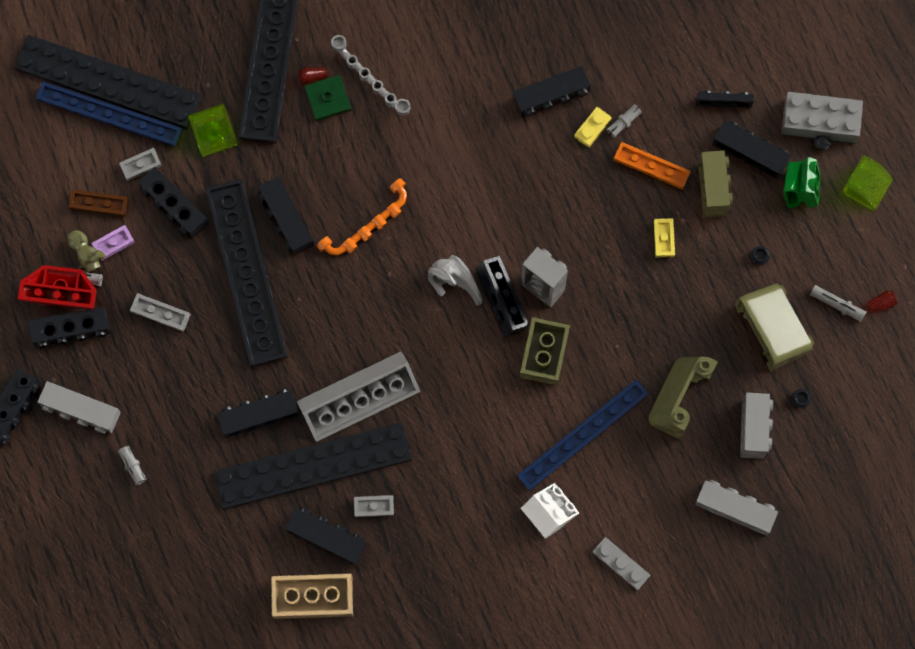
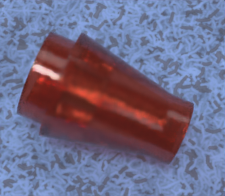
M303 67V69H299L302 84L306 83L308 85L323 78H328L326 67Z
M886 290L872 300L867 301L871 312L894 308V305L898 304L893 290Z

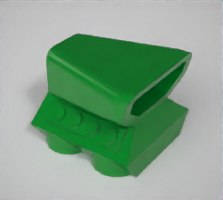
M808 157L802 162H788L784 184V196L788 208L797 207L802 201L810 208L818 206L820 170L817 160Z

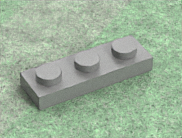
M138 293L130 308L131 313L184 332L191 316L186 311Z
M606 537L592 552L637 591L650 577L648 572Z

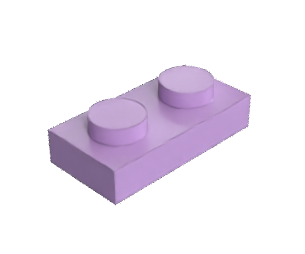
M124 225L94 241L92 245L95 249L101 250L106 255L105 258L101 259L102 261L135 242Z

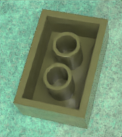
M725 151L702 152L698 162L703 218L726 216L728 210L731 209V204H733L732 193H729L731 177L727 175L729 158L725 157Z
M532 317L520 378L558 385L570 325Z

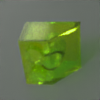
M224 104L188 115L202 157L238 145Z
M863 155L842 193L875 211L892 183L893 178L881 164Z

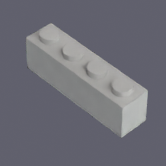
M48 381L38 400L43 411L51 414L55 411L60 413L59 416L66 420L73 418L78 420L77 423L84 427L91 425L95 427L94 430L102 434L113 432L121 413L116 407Z
M705 480L696 500V506L768 536L778 514V511L774 510V506L767 503L762 505L757 503V500L751 496L746 495L743 497L735 489H725L720 487L721 484L714 480H709V482Z

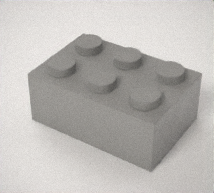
M746 393L742 399L740 458L764 459L766 454H769V450L772 449V438H769V433L772 431L773 420L769 419L770 411L772 412L773 400H770V394Z

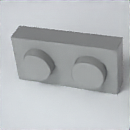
M154 148L119 163L127 181L150 172L154 167L159 168L162 166Z
M393 495L354 497L355 518L394 516Z

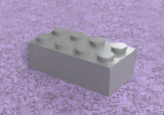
M788 92L784 103L781 134L807 138H817V136L832 141L857 143L860 137L863 101Z
M537 247L523 263L521 285L551 308L565 291L568 270L563 262L555 261L546 249L543 248L541 250Z

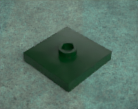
M340 75L305 85L316 121L351 111Z

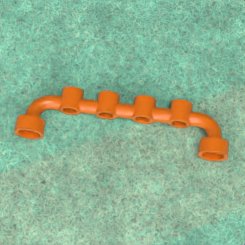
M401 178L396 180L389 188L394 194L399 193V199L389 205L381 214L374 217L366 226L359 229L356 234L344 241L338 248L331 247L330 245L333 242L327 236L316 247L321 252L325 250L331 255H340L345 251H348V253L353 252L358 247L356 243L360 239L365 242L373 235L370 231L375 227L380 230L387 224L385 219L390 215L392 218H395L402 212L400 207L403 206L407 199V192L404 189L405 182Z

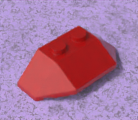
M44 265L20 281L18 300L79 310L94 309L97 290L81 269Z

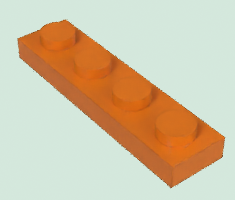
M621 142L613 160L682 190L691 172Z

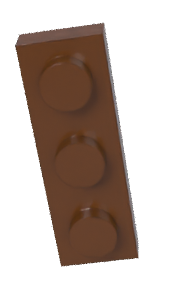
M72 189L69 209L126 217L129 198Z

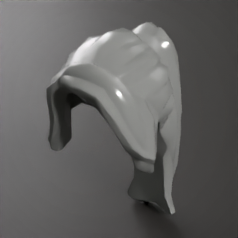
M452 255L448 259H439L429 268L428 281L441 297L446 293L442 287L444 283L452 286L457 284L471 295L476 306L482 304L483 300L473 276L460 258Z

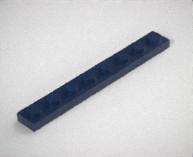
M43 81L36 96L37 101L173 147L177 146L182 133V128Z
M636 379L519 473L517 478L528 491H531L645 399L649 393Z

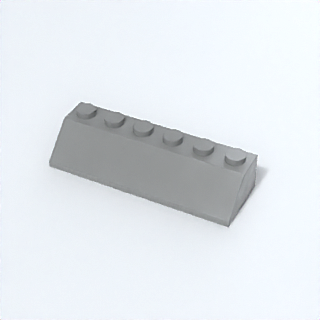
M399 352L300 399L297 403L317 442L419 393L420 389L408 361L403 353Z

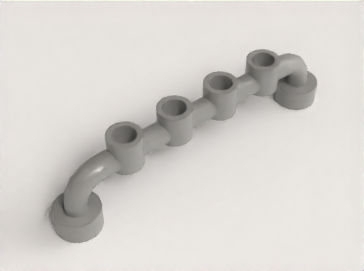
M336 35L332 38V48L341 54L347 61V66L350 69H355L359 73L360 79L363 82H368L372 86L375 94H380L385 99V104L388 107H393L399 115H407L410 112L408 100L399 99L397 101L396 96L393 93H389L383 87V83L380 80H376L371 75L370 70L363 67L358 62L357 57L351 55L345 49L346 39L342 35Z

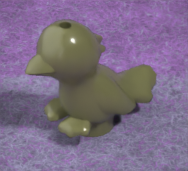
M79 230L70 232L67 236V243L77 252V257L81 264L78 269H85L86 272H91L100 268L99 260L105 258L106 255L101 250L88 246L87 236Z

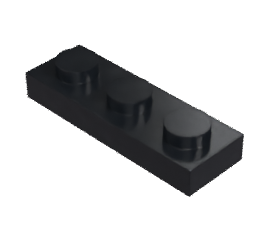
M704 90L698 92L696 96V106L752 108L754 103V95L747 92L730 94L728 91L712 93L711 91Z

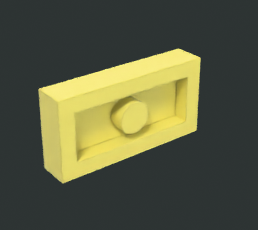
M596 107L575 133L574 137L589 148L612 120V117Z
M654 219L655 258L675 257L673 219Z

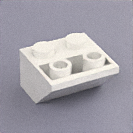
M555 483L535 494L521 508L545 539L579 514L575 506Z

